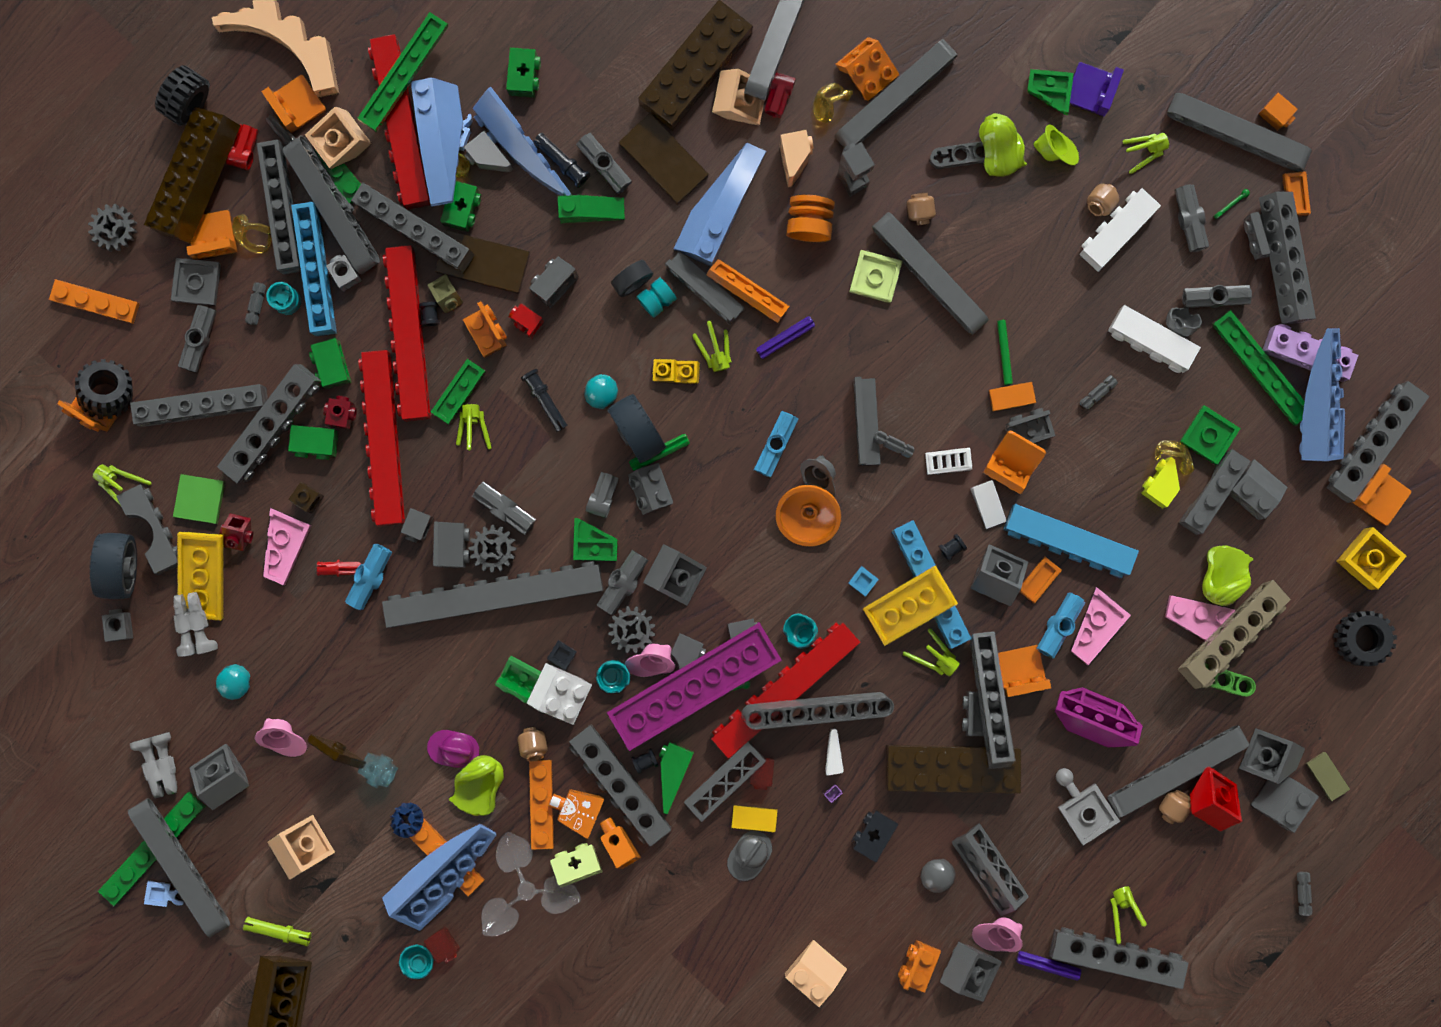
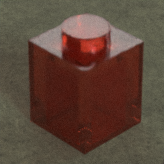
M752 757L751 767H754L759 762L756 757ZM764 758L766 762L750 776V785H754V789L767 790V786L772 787L774 759Z
M446 926L424 941L438 964L442 961H445V963L450 962L457 956L455 952L460 948Z

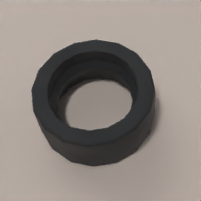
M639 260L622 270L611 281V285L620 297H625L647 283L652 278L653 272L644 260Z

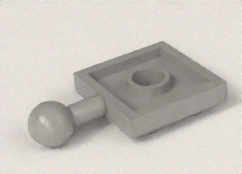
M1066 768L1058 770L1056 781L1060 785L1066 786L1073 797L1060 805L1058 809L1082 845H1085L1120 822L1096 784H1092L1082 792H1079L1072 782L1073 773ZM1087 808H1092L1095 814L1094 818L1087 821L1083 817V812Z

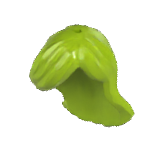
M997 113L987 116L979 128V137L985 151L984 168L992 176L1013 174L1018 169L1027 165L1024 161V142L1009 117Z
M1227 545L1216 546L1207 553L1208 570L1203 580L1202 590L1204 596L1210 602L1219 606H1228L1240 598L1250 587L1249 563L1253 561V558L1245 554L1244 551Z
M482 755L474 758L456 775L454 780L455 792L453 797L449 798V801L456 805L458 809L474 816H485L492 813L495 809L496 792L504 778L502 765L490 756Z

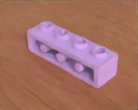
M1278 324L1270 328L1263 351L1267 355L1312 370L1322 339H1313L1309 333L1302 331L1297 333L1292 331L1291 327ZM1342 346L1341 357L1337 359V364H1340L1343 375L1339 381L1345 382L1351 378L1358 355L1352 353V349Z

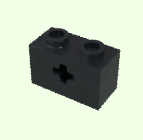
M874 809L872 813L867 812L862 821L865 824L861 832L856 831L851 842L854 843L852 846L854 850L877 862L896 830L898 823ZM875 829H877L876 833L878 834V837H873L870 840V835L868 834V832H873Z

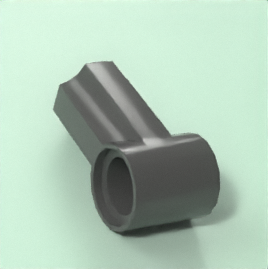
M601 472L585 511L607 518L613 501L611 499L619 478Z

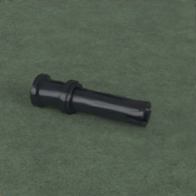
M544 133L536 136L533 143L561 168L564 176L567 175L575 182L577 188L587 182L590 173L588 171L585 172L578 166V162L575 159L567 157Z
M536 368L523 375L520 379L526 382L531 391V397L537 398L555 431L559 432L562 429L558 425V421L563 429L568 424L547 392L548 386L542 382L538 375L539 371Z

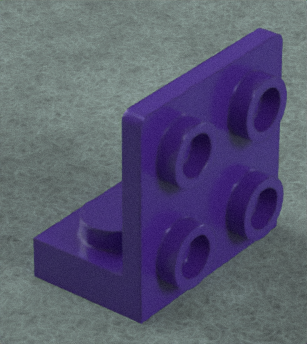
M1079 62L1073 77L1070 104L1105 117L1110 110L1124 69L1115 67L1113 72L1110 73Z

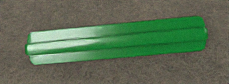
M682 434L666 442V448L653 458L640 463L636 457L630 460L629 464L633 471L643 468L689 445L690 441L686 434Z

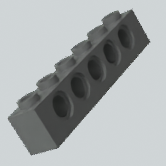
M279 140L257 143L276 267L284 275L301 272L291 206L294 204L286 156L283 152L284 146Z
M365 183L361 184L351 199L356 206L464 273L475 256L464 245Z
M1274 192L1262 196L1259 200L1266 239L1270 249L1269 256L1281 323L1298 324L1316 319L1293 192Z
M294 364L217 468L236 483L248 482L254 476V469L257 465H261L267 459L268 455L266 453L269 449L274 448L281 439L279 436L282 432L287 431L291 427L294 416L304 410L307 399L317 393L321 380L302 364ZM296 385L300 388V394L297 397L293 393ZM283 402L287 405L285 414L280 409ZM270 419L274 422V428L272 431L268 428V422ZM256 437L261 439V446L259 448L255 445ZM244 454L248 456L247 464H244L242 461Z
M1409 381L1395 385L1390 392L1392 396L1389 401L1383 402L1379 407V415L1376 419H1371L1365 428L1367 431L1364 436H1359L1354 442V450L1351 454H1346L1342 459V466L1339 471H1334L1329 477L1328 481L1330 483L1326 488L1345 502H1355L1429 398V395ZM1398 401L1404 404L1403 411L1398 409ZM1386 418L1392 423L1391 429L1385 425ZM1373 436L1378 437V446L1374 445L1372 441ZM1361 453L1367 457L1366 464L1360 460ZM1349 470L1355 475L1353 481L1348 479L1347 474Z
M257 384L131 402L133 424L145 427L257 411L268 400L267 388Z
M995 632L974 633L969 642L989 769L1011 767L1015 762Z
M592 724L569 741L571 743L570 750L576 757L581 756L585 761L583 766L590 775L595 774L598 778L597 785L603 792L608 791L612 796L610 799L611 803L617 810L619 808L622 809L625 813V816H623L624 820L630 827L635 826L639 831L637 836L644 845L648 843L651 847L671 831V826ZM590 745L598 749V755L594 758L589 757L586 753V749ZM602 763H608L611 766L610 774L604 775L600 772V765ZM617 780L622 781L625 784V790L616 792L613 788V783ZM629 798H635L638 801L639 806L637 809L632 810L627 807L626 802ZM647 815L652 819V824L649 827L641 825L640 818Z
M1061 927V930L1054 929L1049 956L1052 959L1180 989L1184 987L1188 962L1182 959L1183 956L1180 954L1169 952L1168 956L1160 954L1161 950L1148 947L1147 950L1139 949V945L1126 942V945L1117 944L1115 939L1104 937V940L1095 939L1096 935L1083 932L1082 935L1074 934V930ZM1076 941L1080 942V949L1072 952L1070 949L1071 944ZM1100 946L1102 953L1098 957H1093V949ZM1117 952H1123V959L1115 962L1114 955ZM1144 957V965L1136 967L1137 958ZM1166 962V969L1158 972V964Z

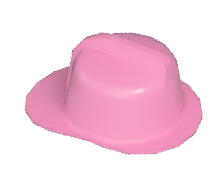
M649 644L640 655L630 657L625 662L629 673L640 677L671 673L675 669V664L671 660L670 645Z
M266 719L263 729L255 735V741L260 746L285 756H301L307 749L303 738L294 734L291 725L285 720Z
M1001 917L992 924H980L974 927L972 938L976 944L986 950L1017 952L1022 947V940L1020 938L1022 925L1015 923L1009 918Z

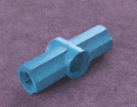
M781 411L754 468L755 471L764 476L772 477L797 424L798 418ZM773 439H779L782 442V447L779 450L771 448L770 442Z
M379 544L373 545L365 563L359 565L354 574L355 582L345 600L348 605L358 610L364 609L373 589H377L382 583L383 570L392 554L389 549Z
M1067 593L1056 615L1051 616L1047 622L1048 629L1036 648L1040 653L1049 658H1055L1066 636L1074 632V622L1085 605L1084 599L1073 593ZM1062 621L1063 626H1062V629L1060 630L1059 625H1060V622Z

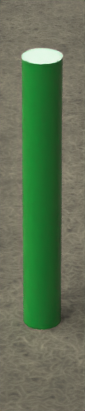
M998 320L1004 385H1011L1013 380L1006 320Z

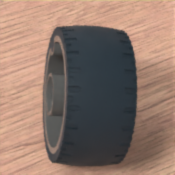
M634 394L621 399L608 409L609 414L618 427L617 431L625 444L630 446L640 463L653 458L666 448L661 436Z
M121 533L98 534L93 543L90 560L92 593L95 597L105 599L129 598L134 590L137 574V547L135 539L132 535Z

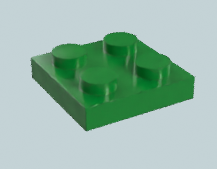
M1203 405L1179 442L1212 464L1218 465L1241 428Z

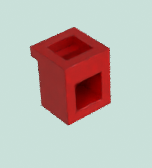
M520 304L518 307L515 306L508 316L515 322L513 326L523 333L527 330L526 334L531 339L544 323L542 317L523 304Z

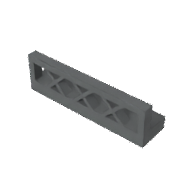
M679 252L672 261L669 259L665 263L666 269L729 325L744 310V307L708 277L682 252Z
M855 377L853 388L858 466L880 465L879 444L873 441L876 432H878L875 378L861 379V377Z
M748 741L684 801L701 822L766 762L751 741ZM752 752L759 762L754 767H744V758ZM732 769H741V779L738 782H728V773ZM744 770H750L747 774L744 775ZM716 784L725 785V794L722 797H712V788ZM728 785H734L730 790H728ZM700 799L709 800V809L703 815L694 806ZM712 800H718V801L712 806Z
M980 823L976 824L966 834L957 837L951 842L1000 916L1015 911L1029 897ZM976 832L981 838V844L977 843L973 837V834ZM987 852H990L993 856V862H990L987 858ZM1000 870L1005 874L1006 881H1003L1000 877ZM1012 889H1015L1020 896L1017 901L1012 895Z

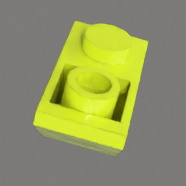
M1172 457L1165 460L1161 459L1155 467V470H1157L1153 478L1149 476L1142 486L1145 489L1141 494L1162 509L1169 506L1180 490L1175 459Z

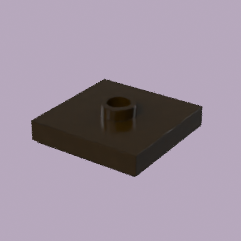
M310 734L307 739L309 744L335 762L363 769L366 761L352 753L340 742Z

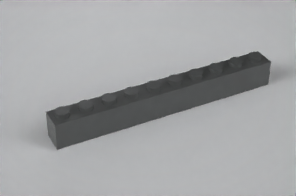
M594 561L581 563V568L573 569V565L560 567L558 572H551V569L538 571L539 575L530 576V573L517 574V579L509 580L508 576L495 578L496 582L487 584V580L475 581L474 586L466 587L465 584L453 585V590L444 591V587L431 589V593L424 595L422 591L409 593L410 597L401 598V595L388 596V601L382 602L386 628L604 591L600 565H594Z

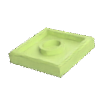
M861 250L849 292L891 303L902 261Z

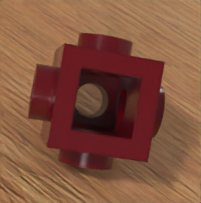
M336 396V399L329 398V402L324 406L323 414L326 416L324 424L350 430L351 423L355 421L357 415V408H354L355 404L350 402L348 397Z
M229 514L220 529V535H223V547L244 551L247 544H251L254 532L251 531V518Z

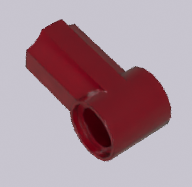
M776 72L770 87L771 91L764 113L775 118L782 117L796 78Z

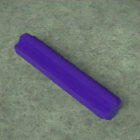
M809 316L757 347L756 350L759 356L764 359L813 329L815 324L812 318Z
M1019 951L1016 961L1019 964L1073 980H1079L1081 977L1080 968L1023 951Z

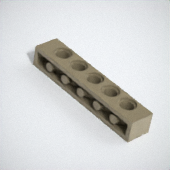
M1274 580L1262 583L1178 668V671L1194 689L1208 688L1215 682L1214 677L1218 673L1221 674L1230 666L1228 663L1232 659L1238 658L1244 652L1243 648L1258 638L1257 633L1261 629L1264 630L1272 624L1271 619L1275 615L1278 616L1286 610L1287 607L1285 605L1291 599ZM1262 603L1265 604L1266 611L1263 610ZM1248 617L1251 619L1252 625L1248 623ZM1234 631L1237 633V640L1234 638ZM1220 646L1223 648V655L1219 651ZM1205 660L1209 663V669L1205 667Z

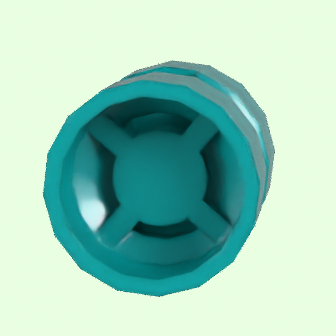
M660 277L650 285V290L644 289L636 296L641 305L653 318L663 311V306L668 307L677 300L673 291Z
M276 282L267 290L266 297L269 305L281 314L290 315L300 308L301 297L299 293L287 283Z

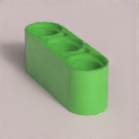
M1205 664L1206 669H1209V664ZM1228 670L1221 673L1226 677L1224 685L1221 686L1218 683L1220 675L1218 673L1214 677L1215 682L1209 686L1237 696H1250L1256 689L1253 679ZM1241 681H1245L1247 684V689L1244 692L1239 690Z

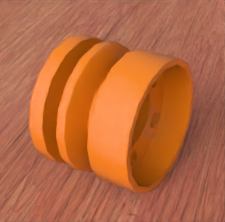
M817 195L790 197V206L792 207L789 208V214L798 218L788 220L786 236L808 242L831 240L833 224L825 220L833 218L834 212L831 210L834 209L835 202L832 199Z

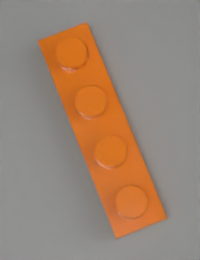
M719 259L706 274L716 283H719L777 323L790 307Z
M57 279L54 281L49 300L132 324H134L140 303Z
M552 760L529 761L531 849H553V808L549 806L553 796Z
M425 819L419 832L410 837L427 856L447 842ZM473 868L471 872L468 871L463 878L464 883L459 888L469 896L485 879Z

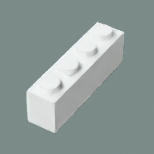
M1143 188L1138 193L1133 191L1125 199L1127 204L1123 209L1119 206L1110 215L1113 219L1108 224L1104 221L1096 230L1098 235L1094 239L1089 237L1081 245L1084 250L1079 255L1095 270L1099 271L1161 206Z
M1126 305L1120 308L1108 329L1112 333L1111 336L1116 340L1127 341L1134 350L1139 352L1145 351L1150 354L1149 357L1159 363L1163 361L1169 365V369L1176 373H1184L1189 370L1201 348Z

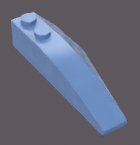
M435 78L411 81L418 137L431 206L453 203L456 184L455 175L459 161L458 153L461 146V130H463L458 86Z
M489 87L473 107L476 114L474 119L480 127L485 126L489 131L486 134L494 144L497 142L513 161L531 177L560 196H571L572 194L555 171L550 169V165L541 153L538 154L537 148L530 137H525L521 125L495 91Z
M749 143L743 146L691 210L674 247L675 251L682 252L684 255L712 267L766 154L765 150Z
M1327 328L1310 373L1305 395L1303 420L1300 423L1302 442L1300 443L1299 452L1302 455V460L1332 461L1344 458L1345 408H1340V398L1344 397V391L1339 387V380L1343 375L1340 364H1337V359L1341 357L1340 328Z
M479 824L449 840L425 857L382 898L389 917L419 931L424 928L454 897L453 892L464 883V876L468 871L471 872L473 870L475 860L484 854L495 838L496 833Z

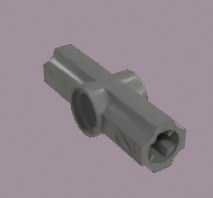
M591 133L584 135L579 140L576 146L617 194L626 190L632 181L613 160L611 154L606 152ZM606 159L610 161L609 165L604 168L598 165L599 162Z
M1189 184L1176 188L1174 191L1179 207L1178 220L1181 229L1185 231L1189 252L1207 249L1209 242L1204 227L1206 222L1203 208L1199 207L1194 185Z
M1216 285L1214 287L1184 288L1182 303L1184 308H1217L1219 306L1251 304L1252 290L1250 285ZM1213 292L1220 294L1221 301H1216L1213 298Z
M197 305L191 327L185 333L186 342L178 367L198 372L204 350L210 343L209 335L217 313L216 310ZM197 334H201L200 342L194 344V337Z
M482 482L477 487L472 496L489 508L491 513L505 523L508 522L524 535L530 531L536 521L520 509L518 504L504 494L501 495L485 482Z
M632 550L621 568L613 571L608 580L609 586L597 603V606L607 613L614 615L625 596H630L637 587L636 579L649 560Z

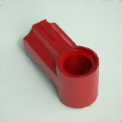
M240 124L241 127L226 159V164L249 170L253 163L254 154L252 151L259 131L251 126Z

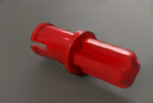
M337 560V562H317V576L337 575V577H340V575H354L361 563L340 562V560Z

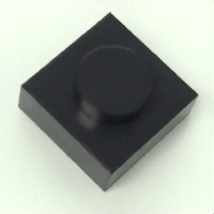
M558 640L547 659L566 670L577 651Z

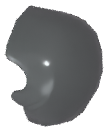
M1172 308L1166 316L1168 329L1181 337L1191 336L1202 324L1200 315H1191L1189 308Z
M934 859L925 864L920 877L923 886L930 892L942 893L953 885L956 873L953 865L947 860Z

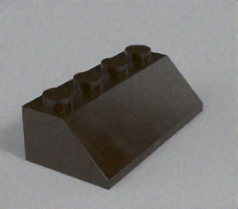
M260 956L247 1027H301L312 966L311 961L284 956Z

